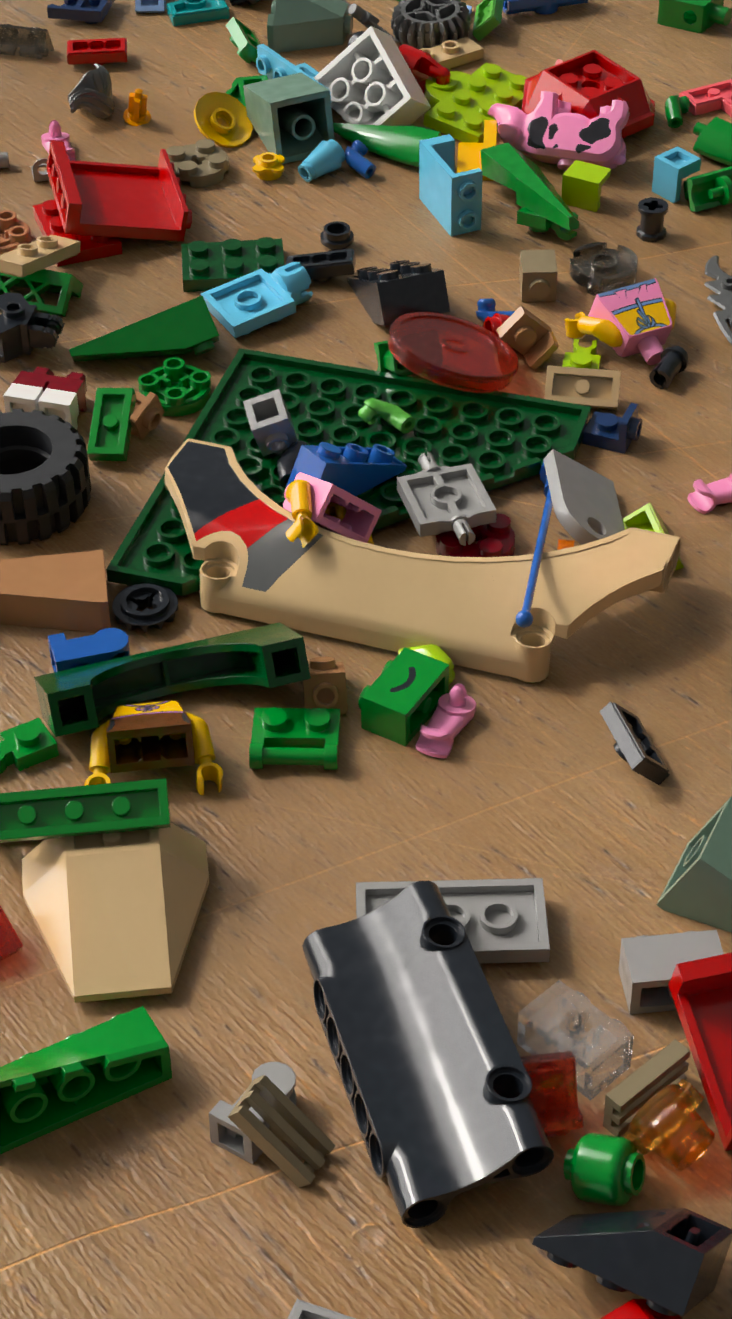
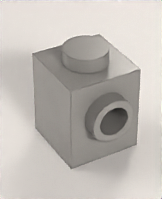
M279 389L243 401L251 431L263 456L282 452L293 442L298 441L290 413Z

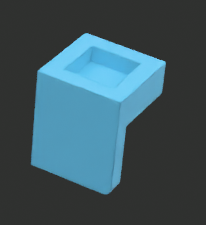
M678 146L655 156L652 192L672 203L679 201L682 179L700 170L701 158Z

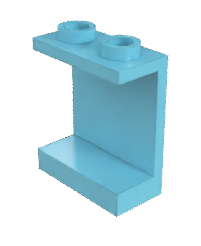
M450 134L420 140L419 199L451 237L481 230L483 171L477 168L455 173V139Z

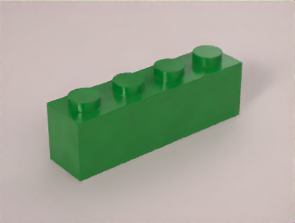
M144 1006L127 1013L118 1014L104 1023L83 1032L74 1033L60 1042L34 1053L25 1054L18 1060L0 1067V1155L172 1078L169 1046Z

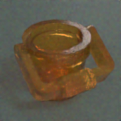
M681 1079L677 1085H668L651 1097L636 1113L629 1125V1130L623 1137L629 1139L639 1153L646 1155L653 1150L677 1171H682L705 1153L712 1144L715 1134L695 1110L701 1104L704 1097L691 1083Z

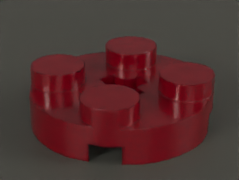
M496 514L495 523L471 528L475 534L474 541H478L477 544L471 543L468 545L466 541V546L461 545L454 531L436 535L437 555L451 557L513 556L515 551V533L511 528L510 518L504 514Z

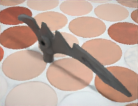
M348 3V13L365 27L373 26L391 35L378 25L380 21L378 18L357 4L351 5ZM392 36L395 43L398 44L399 40Z
M715 255L707 261L705 275L716 280L705 282L704 286L718 294L709 295L707 299L723 309L722 311L714 312L713 316L722 333L732 345V332L726 323L729 322L732 328V276L726 274L720 268L719 257Z

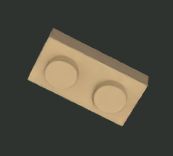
M547 365L544 399L590 406L591 408L618 410L621 371Z

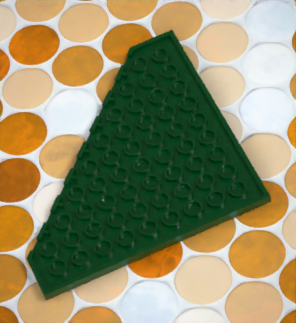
M240 348L183 443L190 438L232 447L236 460L246 476L262 493L283 508L285 489L280 485L277 461L286 450L266 456L262 455L251 431L243 403L245 400L279 389L290 413L298 441H305L306 445L319 446L320 442H326L341 447H346L347 443L372 448L374 444H380L392 449L395 452L394 457L407 465L405 471L356 496L382 510L373 529L374 531L411 518L397 491V477L412 475L422 471L423 469L418 463V458L421 454L425 453L427 457V452L432 453L437 465L440 467H454L471 463L488 492L540 474L543 459L552 449L574 460L583 439L584 429L591 419V407ZM375 398L397 405L415 419V426L409 433L404 434L380 416L375 424L369 425L358 416V411L365 405L363 403L365 400ZM164 473L106 569L107 581L127 586L140 583L155 584L171 589L175 595L184 596L200 590V567L205 560L193 559L180 513L170 492L165 488Z

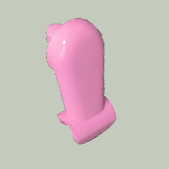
M52 120L49 124V133L41 135L43 147L49 154L50 140L63 141L69 160L76 161L75 148H71L69 134L61 132L59 122Z
M732 473L727 478L705 484L702 479L694 481L693 487L696 491L689 493L687 498L690 505L702 514L711 512L716 505L732 503Z
M463 684L454 685L450 693L444 694L439 698L438 706L428 725H421L420 737L415 748L417 751L436 758L445 759L449 756L454 738L473 719L476 711V702L467 695V690Z

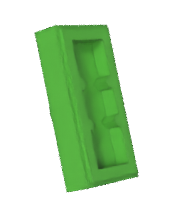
M483 0L476 6L472 35L478 41H481L501 23L504 0Z

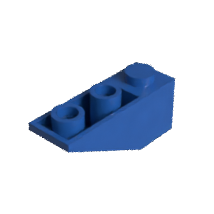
M320 442L319 446L301 445L286 487L301 472L334 484L348 493L358 496L405 471L407 465L394 457L395 452L392 449L380 444H374L372 448L362 447L353 443H347L346 447L335 446L326 442Z

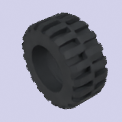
M12 409V412L2 413V410H0V545H8V542H18L19 545L30 544V540L39 538L40 541L48 539L52 533L56 531L61 533L68 529L71 524L70 522L75 523L89 504L91 482L86 443L78 433V430L69 422L65 423L61 417L54 414L47 416L43 411L39 410L24 412L23 409Z

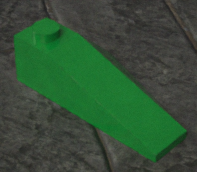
M199 296L71 348L69 352L74 362L183 355L193 351L195 356H198L215 348L214 343L219 341V334L203 296Z

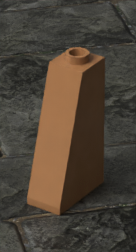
M95 550L0 560V624L91 633L111 628L104 551Z

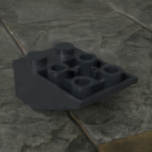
M400 260L389 263L390 269H377V266L365 267L357 270V276L347 277L350 287L373 323L385 326L450 312L444 270L432 268L431 263L420 264L419 261Z
M686 1208L576 1214L568 1216L535 1236L532 1245L547 1251V1257L558 1265L567 1268L580 1267L597 1275V1282L608 1289L618 1292H626L628 1290L647 1299L646 1304L658 1313L667 1316H677L678 1314L684 1316L714 1291L732 1241V1229Z

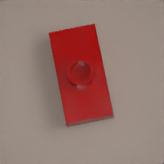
M127 38L67 41L68 65H94L95 63L104 65L113 62H127Z

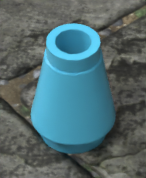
M333 139L321 141L302 164L298 166V172L302 179L310 182L313 179L339 169L345 160L343 148Z

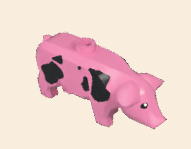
M541 91L540 102L530 114L524 113L517 107L500 103L492 105L487 113L497 120L498 133L504 143L509 142L521 153L535 160L557 164V167L561 170L566 171L575 160L610 169L623 165L626 162V144L621 134L629 119V107L626 101L612 100V106L600 107L599 116L589 119L586 116L571 113V103L559 100L557 93Z

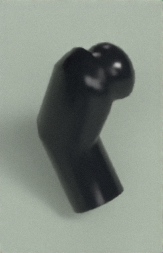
M305 441L293 442L277 461L279 481L284 489H286L301 445H306Z

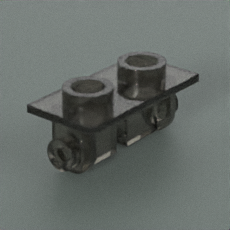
M0 24V54L14 56L17 47H20V56L42 59V57L48 56L49 51L54 50L47 29Z

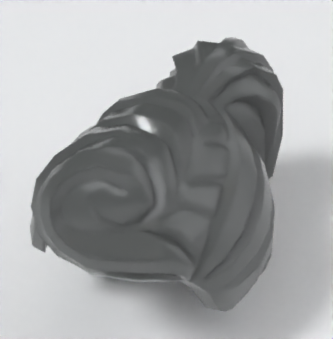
M95 63L96 69L86 72L75 88L68 94V102L70 103L71 113L83 108L97 118L106 119L112 116L115 107L112 99V82L107 69Z

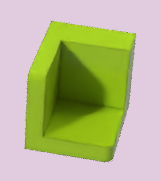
M575 160L562 175L561 198L566 205L596 212L600 208L601 186L610 177L611 169Z

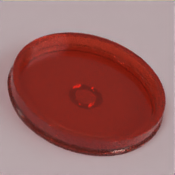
M412 312L401 315L390 326L388 348L395 359L415 374L442 386L468 392H496L508 387L518 371V357L511 346L493 332L470 321L440 313Z

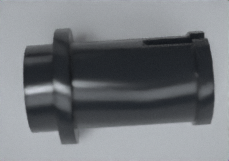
M680 346L665 348L661 353V361L649 375L651 383L660 389H664V386L668 388L675 376L684 371L688 366L687 352Z

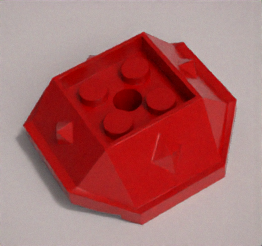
M596 50L567 61L557 59L554 66L525 79L521 110L526 114L532 113L541 99V91L557 93L559 100L571 103V113H577L589 119L599 116L600 107L612 106V100L626 101L629 107V119L622 129V138L654 125L655 101L649 98L642 80Z

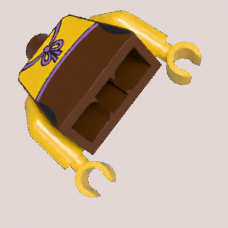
M179 701L144 702L116 707L111 720L106 721L93 731L91 735L89 770L93 774L85 780L84 786L111 783L110 778L107 776V773L110 771L111 773L190 766L196 763L200 765L196 774V790L203 796L204 781L207 780L214 781L218 786V793L221 792L223 770L217 763L212 762L216 757L209 727L205 720L185 712Z

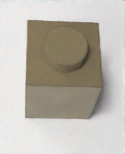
M520 250L519 284L521 301L556 302L558 271L555 250Z

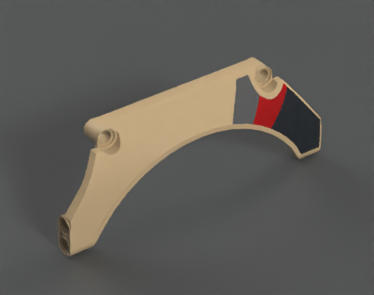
M188 438L171 457L168 465L165 467V488L170 492L180 513L193 559L205 560L200 567V604L204 610L268 624L280 622L291 629L398 652L400 648L434 644L439 646L451 658L454 665L509 676L524 682H540L548 677L551 647L556 636L564 639L569 638L588 620L609 606L648 590L665 593L675 571L681 547V537L632 527L579 546L543 552L530 611L533 616V622L529 627L522 628L517 625L515 618L517 613L522 611L534 554L502 557H451L420 554L357 541L317 526L319 528L318 534L303 548L298 537L294 542H291L286 536V531L296 521L293 519L292 513L279 506L254 485L238 464L232 447Z

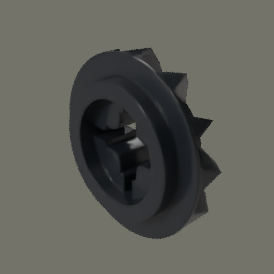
M140 583L129 586L119 592L113 600L112 608L117 624H126L129 631L142 628L146 633L148 628L155 627L162 630L164 622L174 621L175 612L178 611V600L175 593L167 587Z

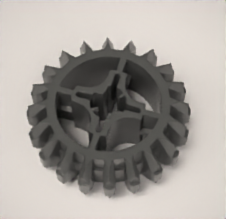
M402 0L394 7L391 19L393 35L401 42V45L408 44L417 49L431 48L441 45L444 41H456L468 37L471 24L469 9L466 3L461 2V0Z

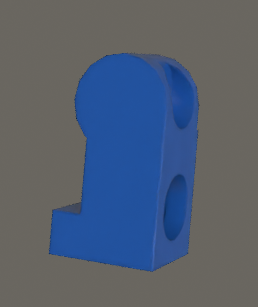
M105 628L99 630L94 635L66 640L64 633L47 636L51 665L54 672L130 656L128 635L117 628Z

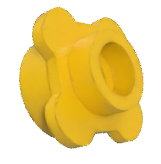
M272 152L257 155L253 158L255 163L252 167L253 172L261 180H276L281 177L284 171L282 163L285 162V157Z

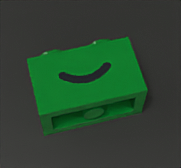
M405 647L393 661L390 660L385 664L381 675L373 684L367 685L361 692L358 701V707L361 709V728L406 747L418 733L421 725H424L434 714L439 698L449 693V664Z

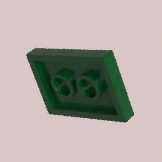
M262 237L258 240L244 241L228 239L224 242L193 241L181 244L184 292L208 291L261 268L267 273H272L276 268L285 265L282 238Z

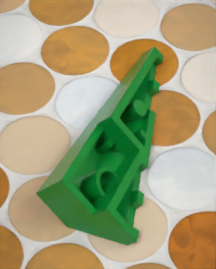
M509 142L481 150L482 175L516 191L517 205L526 207L529 211L569 231L579 228V221L540 168Z

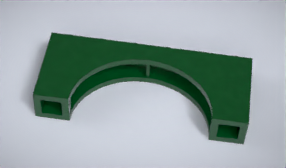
M280 622L34 677L42 718L55 737L99 727V722L106 716L114 713L115 708L120 705L137 704L165 695L207 687L252 684L273 688L311 679L303 636Z

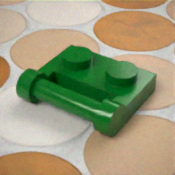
M254 707L252 737L249 747L250 769H263L264 765H324V770H338L340 709Z

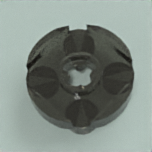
M607 242L589 243L578 247L573 252V258H570L569 275L574 282L586 287L588 294L596 296V294L636 284L638 258L632 250L622 245H618L617 250L607 248Z

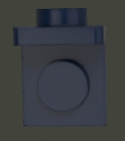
M630 403L623 417L595 411L584 429L582 444L625 454L632 440L637 441L641 434L643 420L638 418L639 404Z

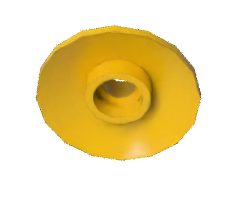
M211 92L203 95L196 103L194 109L195 123L207 139L213 140L215 144L221 147L234 148L243 145L250 138L253 125L247 117L246 107L235 97L227 93Z

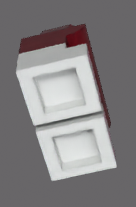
M37 367L34 372L21 371L3 395L6 413L12 412V409H23L24 412H32L33 410L43 411L47 416L54 414L61 417L65 423L69 422L77 430V417L80 411H87L85 397L87 391L86 376L83 373L71 372L67 377L54 376V373L49 368Z

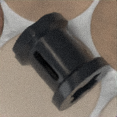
M645 198L638 203L641 221L637 227L636 236L646 242L663 240L666 237V228L663 226L664 215L668 212V203L660 198Z

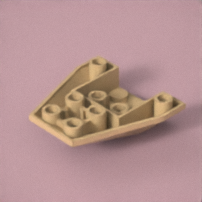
M170 822L171 827L49 838L43 840L22 858L23 899L75 1003L171 994L173 992L209 885L206 842Z

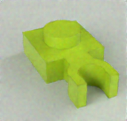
M574 338L573 353L565 352L562 367L600 369L601 355H596L598 340H592L590 347L579 346V339Z

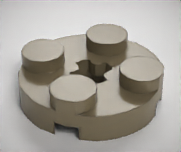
M201 139L196 144L182 147L172 146L167 149L170 162H174L175 176L179 177L182 181L190 182V187L202 188L215 185L224 179L225 172L229 173V157L224 150L215 147L213 140Z

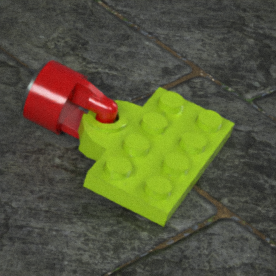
M402 44L398 47L431 106L430 110L424 114L423 125L446 135L450 134L453 138L462 142L483 143L484 120H495L494 117L487 114L492 105L500 103L519 109L522 108L525 79H527L525 76L513 74L501 69L496 64H489L487 62L471 75L460 71H449V69L440 65L427 52L408 44Z

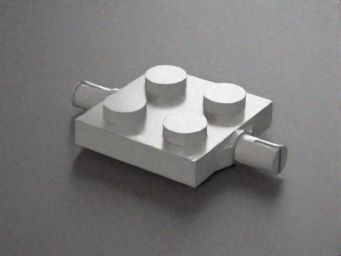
M427 452V457L423 453L418 458V463L423 469L422 471L412 475L397 477V491L420 537L454 531L459 543L466 546V541L470 545L475 540V534L471 528L496 522V508L471 463L454 467H440L437 465L433 454Z

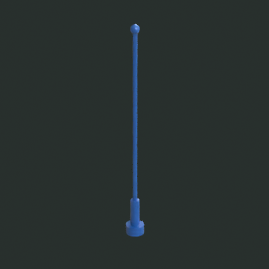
M544 461L540 470V479L545 485L544 495L546 496L522 611L518 612L515 618L517 625L522 628L529 627L533 622V616L530 611L553 506Z

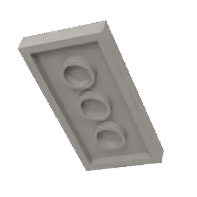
M543 878L431 881L439 887L451 917L460 921L464 926L479 964L549 962L550 944ZM418 881L356 882L357 918L381 907L407 886Z

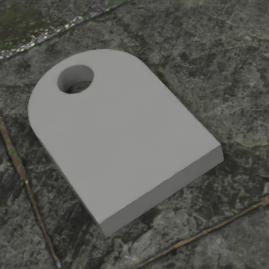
M552 449L543 461L553 509L563 528L581 545L625 530L613 481Z

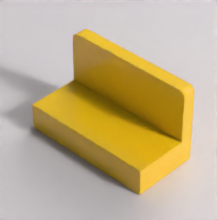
M484 120L483 143H458L457 173L477 168L482 170L481 150L496 146L497 120ZM482 175V181H494Z

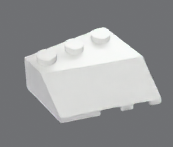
M373 26L369 27L314 77L315 80L330 90L331 108L350 124L410 126L431 108L392 36Z

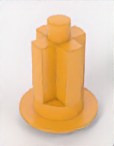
M140 88L135 89V93H129L128 108L123 113L125 122L131 126L146 124L151 120V114L147 110L148 96L142 94L143 90Z

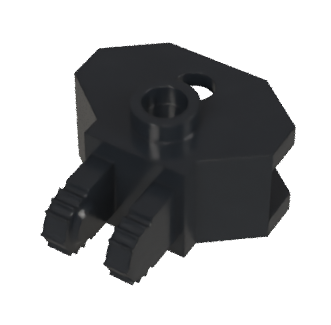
M7 292L0 295V313H2L0 315V363H6L23 354L31 355L34 348L46 347L47 349H52V347H55L59 338L58 334L62 333L65 325L61 317L54 314L37 313V306L30 305L20 293Z

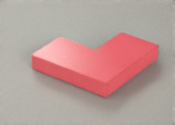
M732 79L682 91L679 94V97L686 96L689 98V112L694 116L722 109L732 118Z

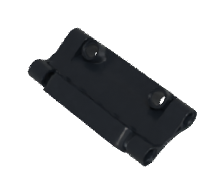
M418 881L412 883L376 910L352 921L316 930L307 936L302 948L314 979L313 994L316 1011L374 1171L379 1178H388V1184L403 1224L411 1228L429 1226L445 1214L449 1203L457 1195L480 1185L531 1176L541 1172L551 1164L554 1158V1151L530 1099L532 1090L531 1078L527 1074L467 937L465 928L460 921L451 917L440 889L434 882Z

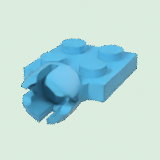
M291 262L276 268L272 273H267L261 268L203 292L201 296H203L209 312L234 338H237L296 313V305L308 301L313 296V292L305 291L309 289V285L312 283L305 267L300 262Z

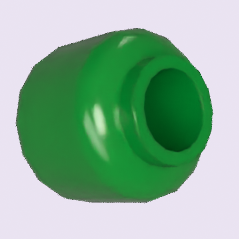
M588 1133L580 1138L575 1149L570 1148L567 1151L563 1171L565 1179L571 1181L572 1190L578 1199L620 1207L630 1201L632 1195L637 1196L641 1192L645 1180L646 1165L643 1154L637 1152L631 1140L624 1137Z

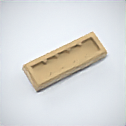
M469 37L456 41L448 40L435 47L420 49L429 53L434 60L447 69L480 60L484 55V48Z
M56 235L39 236L37 241L29 244H19L17 249L0 255V273L23 278L80 253V241Z

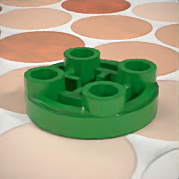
M178 357L164 360L163 366L153 369L138 378L139 393L147 396L149 392H152L158 396L164 410L162 416L177 417L195 413L205 407L212 395L210 373L190 365H185L184 360Z

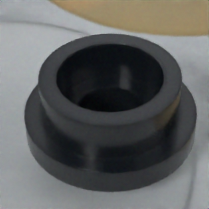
M334 221L324 226L320 240L322 245L332 251L344 250L354 242V234L347 223Z

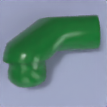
M673 95L667 98L665 113L669 127L678 128L683 124L682 113H687L690 107L688 97Z

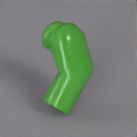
M375 398L365 400L363 402L365 405L358 411V416L369 425L375 424L380 416L404 434L409 433L415 426V419L397 405Z

